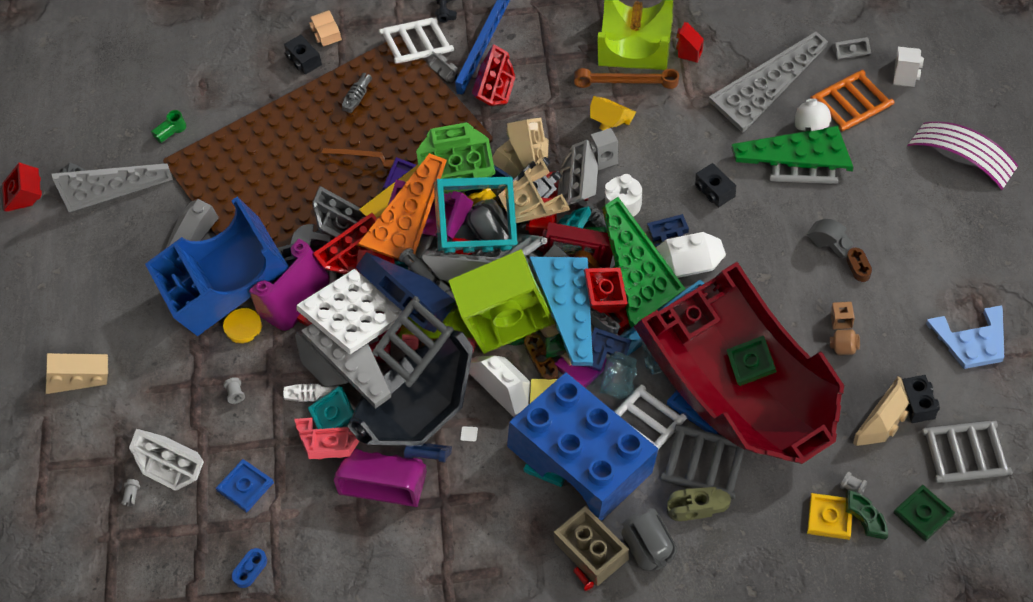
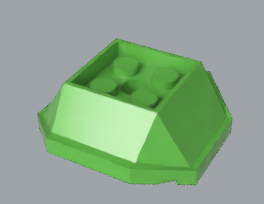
M467 122L430 129L427 137L416 151L419 166L429 153L447 160L441 179L492 177L495 174L489 138L474 129ZM473 189L444 190V193L448 194L449 192L453 193V191L462 192Z

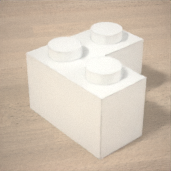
M898 47L893 85L915 87L916 80H920L921 69L919 68L923 67L924 61L920 49Z

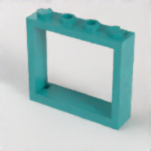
M513 177L436 179L434 182L438 251L452 254L456 253L455 250H463V253H473L477 249H482V252H493V249H501L502 252L512 250V248L518 245ZM505 188L508 240L447 242L444 190Z

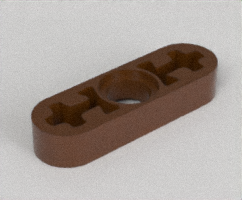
M537 334L527 335L524 339L525 349L540 378L547 380L558 379V368L552 357L547 358L544 362L536 360V357L539 355L546 356V346L541 337ZM533 341L534 343H536L537 350H535L533 344H530V342ZM547 366H548L549 372H550V373H553L552 376H549V374H546V367H547Z

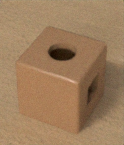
M852 302L832 303L830 314L833 329L853 328L855 317ZM837 319H845L846 323H838Z

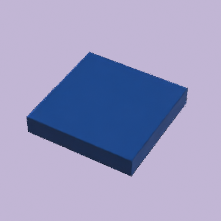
M242 459L216 487V490L247 513L272 486L274 481Z

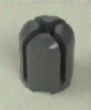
M486 199L472 206V209L466 216L465 223L478 241L509 239L507 217L496 201Z
M648 509L649 513L640 516L635 513L622 523L624 528L620 533L638 566L646 571H655L665 567L667 563H670L675 558L677 546L655 509Z

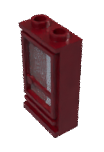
M551 222L548 223V229L543 230L542 237L547 238V243L540 247V252L543 253V256L554 244H557L569 257H574L577 251H586L594 257L602 268H610L613 253L608 233Z

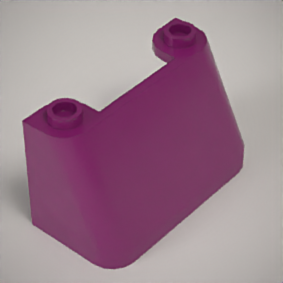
M395 181L388 205L405 185V181ZM462 192L444 193L447 242L453 240L473 206V201ZM434 197L422 234L437 237Z
M298 239L291 247L292 256L297 260L274 284L268 281H259L249 290L256 312L260 318L282 331L290 330L298 322L297 317L300 313L297 311V304L329 285V274L314 257V252L310 246L301 239Z

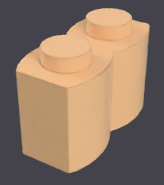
M329 10L310 17L312 22L309 25L312 32H316L314 35L317 43L321 42L324 47L342 40L338 26Z

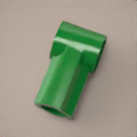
M170 111L166 116L167 119L151 131L159 143L164 142L174 133H180L186 129V122L180 111Z

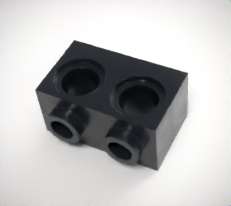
M926 375L902 379L909 401L907 411L909 412L908 415L911 423L936 419L940 405L938 399L934 398L932 383L928 382Z

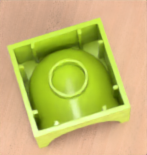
M522 249L448 280L461 317L484 354L555 324L542 289L538 287Z

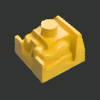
M593 96L590 105V118L601 122L599 127L601 130L617 127L624 123L630 125L636 111L607 98Z

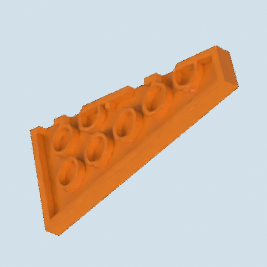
M429 153L357 245L399 260L401 253L408 248H412L415 254L435 197L434 182L436 179H441L447 160Z

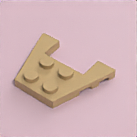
M542 158L536 161L537 165L532 169L528 168L524 172L525 175L519 181L515 180L513 182L516 223L570 210L562 194L544 203L534 186V181L550 173ZM503 190L498 196L507 211L505 190Z

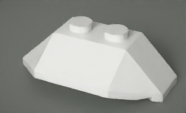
M705 232L666 239L656 247L677 278L713 271L726 256L721 239Z
M476 356L471 359L469 374L513 417L529 405L531 382L505 357Z
M136 429L129 446L142 474L173 490H179L196 481L204 463L198 452L165 436Z

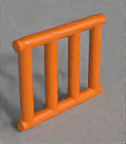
M864 70L856 72L810 97V99H817V101L824 103L829 108L831 118L839 125L841 132L895 103L892 98L888 99L865 76ZM859 79L882 103L874 107L852 82ZM845 87L868 111L859 114L837 90ZM831 94L853 119L845 122L823 97Z

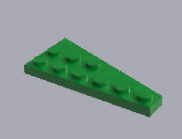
M838 126L732 144L731 147L735 161L738 163L759 164L760 162H768L770 165L776 166L778 163L788 164L789 167L814 169L829 167V170L844 168L846 171L852 172L854 168Z

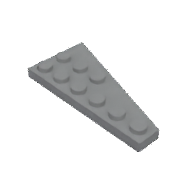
M338 318L334 319V321H342ZM313 323L301 330L302 335L375 409L391 398V392L368 343L352 354H348ZM351 329L347 330V332H356L355 330Z

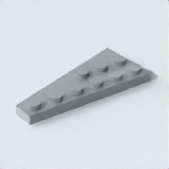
M167 163L52 174L53 181L69 212L173 180Z

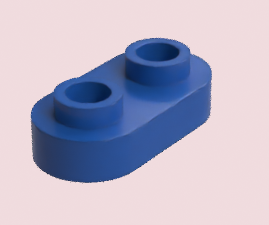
M259 548L251 549L234 569L232 579L237 587H249L267 564V557L263 550ZM259 559L260 562L255 564L254 561ZM243 576H247V579L241 580Z

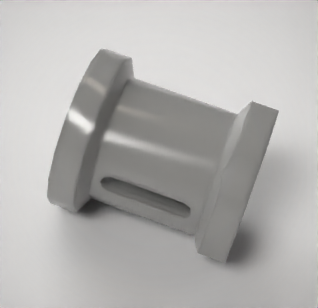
M230 378L224 382L223 385L228 392L227 400L229 403L236 404L245 399V394L241 391V380L239 378Z
M847 472L840 488L862 495L868 481H862L852 476L851 472Z

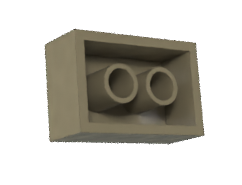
M586 506L554 531L555 544L596 586H599L629 560V549Z

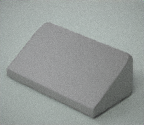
M868 37L832 44L837 60L871 55Z

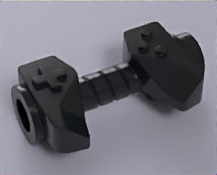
M436 0L437 4L440 5V8L435 12L437 20L442 23L448 20H456L457 12L446 8V4L452 0Z

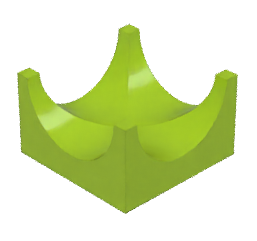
M604 0L602 32H598V66L666 70L673 22V0H662L659 4L649 8H634L623 4L619 0Z

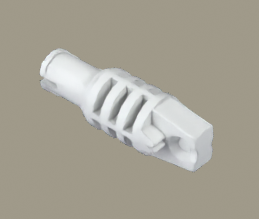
M319 384L286 386L283 390L284 400L318 401L337 388L338 385L327 387Z

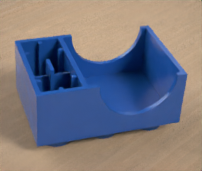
M238 196L232 200L235 206L234 218L223 232L203 241H189L181 237L145 264L173 318L196 336L251 297L249 290L257 282L268 281L271 283L289 268L260 218Z
M567 372L509 422L507 447L541 477H544L546 472H552L567 480L581 494L590 511L600 521L605 519L653 473L658 448Z

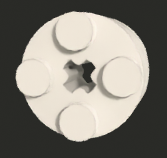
M623 174L613 178L605 185V205L619 197L632 216L639 213L642 205V187L636 179L632 178L629 174Z

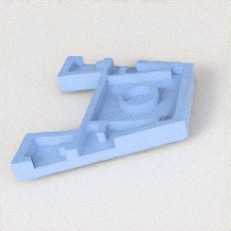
M1002 305L984 309L983 314L988 323L986 327L952 333L945 316L927 319L926 324L935 331L938 339L946 344L949 348L948 351L964 369L1003 362Z

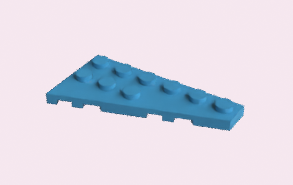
M530 257L529 262L533 266L536 279L540 283L543 296L552 318L556 322L557 330L563 339L564 347L572 366H592L590 302L584 275V269H588V258Z

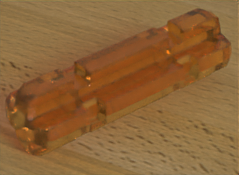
M636 1L633 5L630 27L635 31H638L641 27L642 2Z

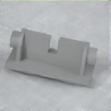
M432 51L435 56L428 60L429 67L437 73L441 70L439 75L445 81L453 82L455 76L459 75L457 73L458 68L453 63H446L447 59L441 53L437 55Z

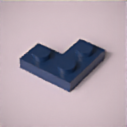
M594 327L592 332L593 364L592 366L585 367L600 372L606 354L625 360L632 340Z

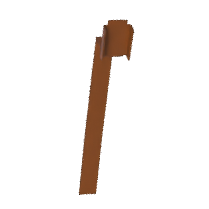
M323 148L321 152L325 154L380 157L384 169H391L395 161L385 160L382 152Z

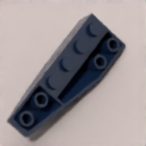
M366 252L355 267L402 311L413 297L417 296L420 299L419 303L443 322L456 304V300L432 280ZM415 309L411 312L409 317L418 325L430 332H436L437 328Z

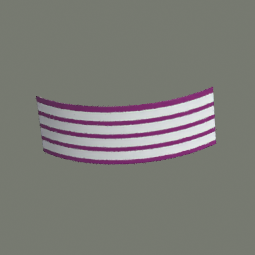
M935 121L923 123L907 145L932 146L958 154L988 174L1001 190L1018 167L1017 163L1003 148L985 135L968 127L949 122Z

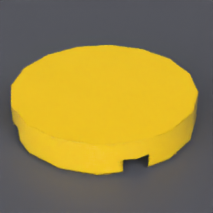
M241 308L228 314L224 320L223 328L227 338L233 342L247 343L252 341L257 334L259 335L262 329V322L256 311L249 308Z

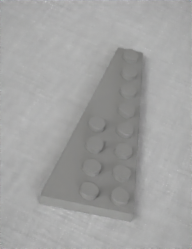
M814 32L709 96V102L742 133L745 132L827 47L828 41L819 33Z

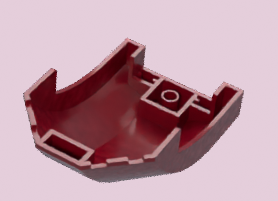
M738 262L725 268L715 278L662 310L652 312L634 326L664 374L686 402L713 429L733 444L747 451L803 464L836 442V428L840 418V402L844 392V384L821 351L810 357L784 329ZM764 335L777 372L739 386L727 349Z

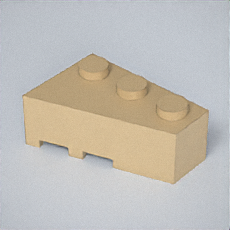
M47 353L46 394L107 385L108 354Z

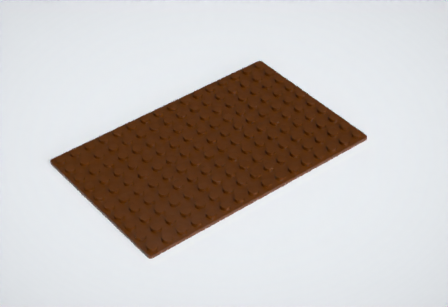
M401 35L393 38L401 56L411 54ZM387 42L164 158L163 162L168 164L171 174L190 201L199 199L213 207L219 217L210 228L215 236L223 232L232 222L235 215V206L232 200L238 196L260 218L278 248L291 244L294 232L303 225L314 224L313 232L321 231L318 229L312 205L319 186L359 208H362L383 191V186L391 169H384L380 157L321 153L323 148L382 152L385 160H395L397 157L418 165L416 151L427 137L430 129L467 122L474 129L488 137L489 143L493 141V138L423 58L395 64V57ZM362 73H366V76L368 74L371 75L372 80L366 87L367 92L359 105L351 113L343 111L341 109L342 103L352 85L358 82Z

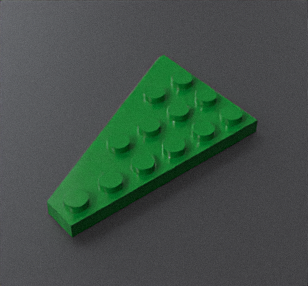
M617 197L603 206L602 211L616 268H621L628 303L625 308L629 325L634 327L641 319L683 292L685 287L620 198Z

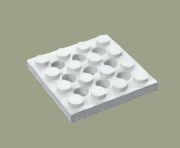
M355 269L297 304V311L348 354H352L387 331L402 313L400 308ZM338 318L342 321H334V319ZM367 320V321H369L370 323H367V322L362 323L361 321ZM351 329L355 330L356 332H347V330Z

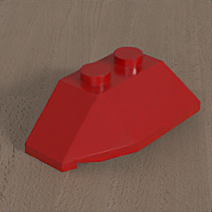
M494 44L479 68L472 94L490 106L506 105L515 81V73L509 60V53Z
M370 213L313 253L314 257L326 270L341 274H347L353 269L356 270L358 250H369L357 244L376 222V216Z

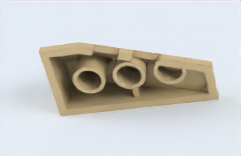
M541 118L507 123V135L524 168L530 162L534 161L536 163L540 158L545 157V151H542L541 142L545 141Z

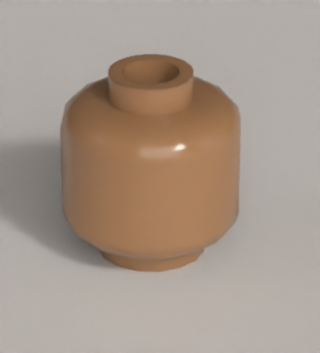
M852 329L836 330L834 337H830V347L835 350L837 355H853L860 349V336Z

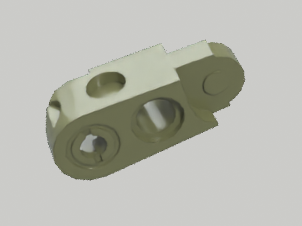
M716 487L678 490L673 492L668 499L667 513L675 521L712 517V514L725 512L730 507L731 497L722 489L716 490ZM702 501L705 504L699 505L696 502Z

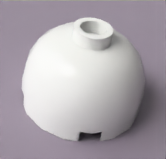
M808 99L797 108L795 113V127L797 129L806 131L805 127H811V131L830 126V110L824 103L817 101V99Z

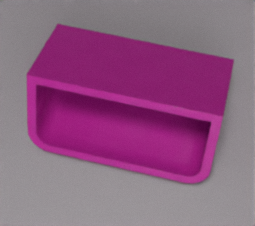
M354 449L349 457H344L336 470L334 483L339 495L418 507L427 469L423 461L417 458L405 459L398 455L386 456L379 452L368 453Z

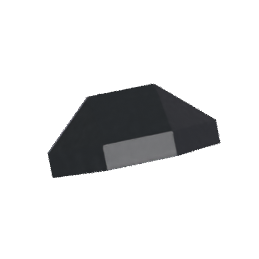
M454 330L411 387L406 386L405 380L394 369L390 368L383 374V377L391 392V398L375 409L363 396L361 397L347 425L360 442L366 445H423L463 408L473 346L463 332ZM423 345L414 351L423 358L429 351V348ZM404 355L398 361L410 374L417 366L407 355Z

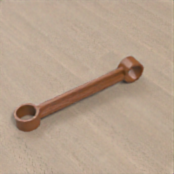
M581 68L574 73V84L577 87L586 88L591 83H661L665 88L672 89L678 86L679 73L675 69H666L662 74L591 73L590 70ZM673 77L675 80H667L665 78Z

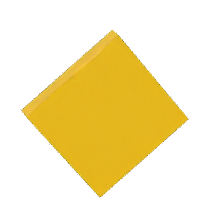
M811 493L807 534L850 540L852 514L846 512V498Z

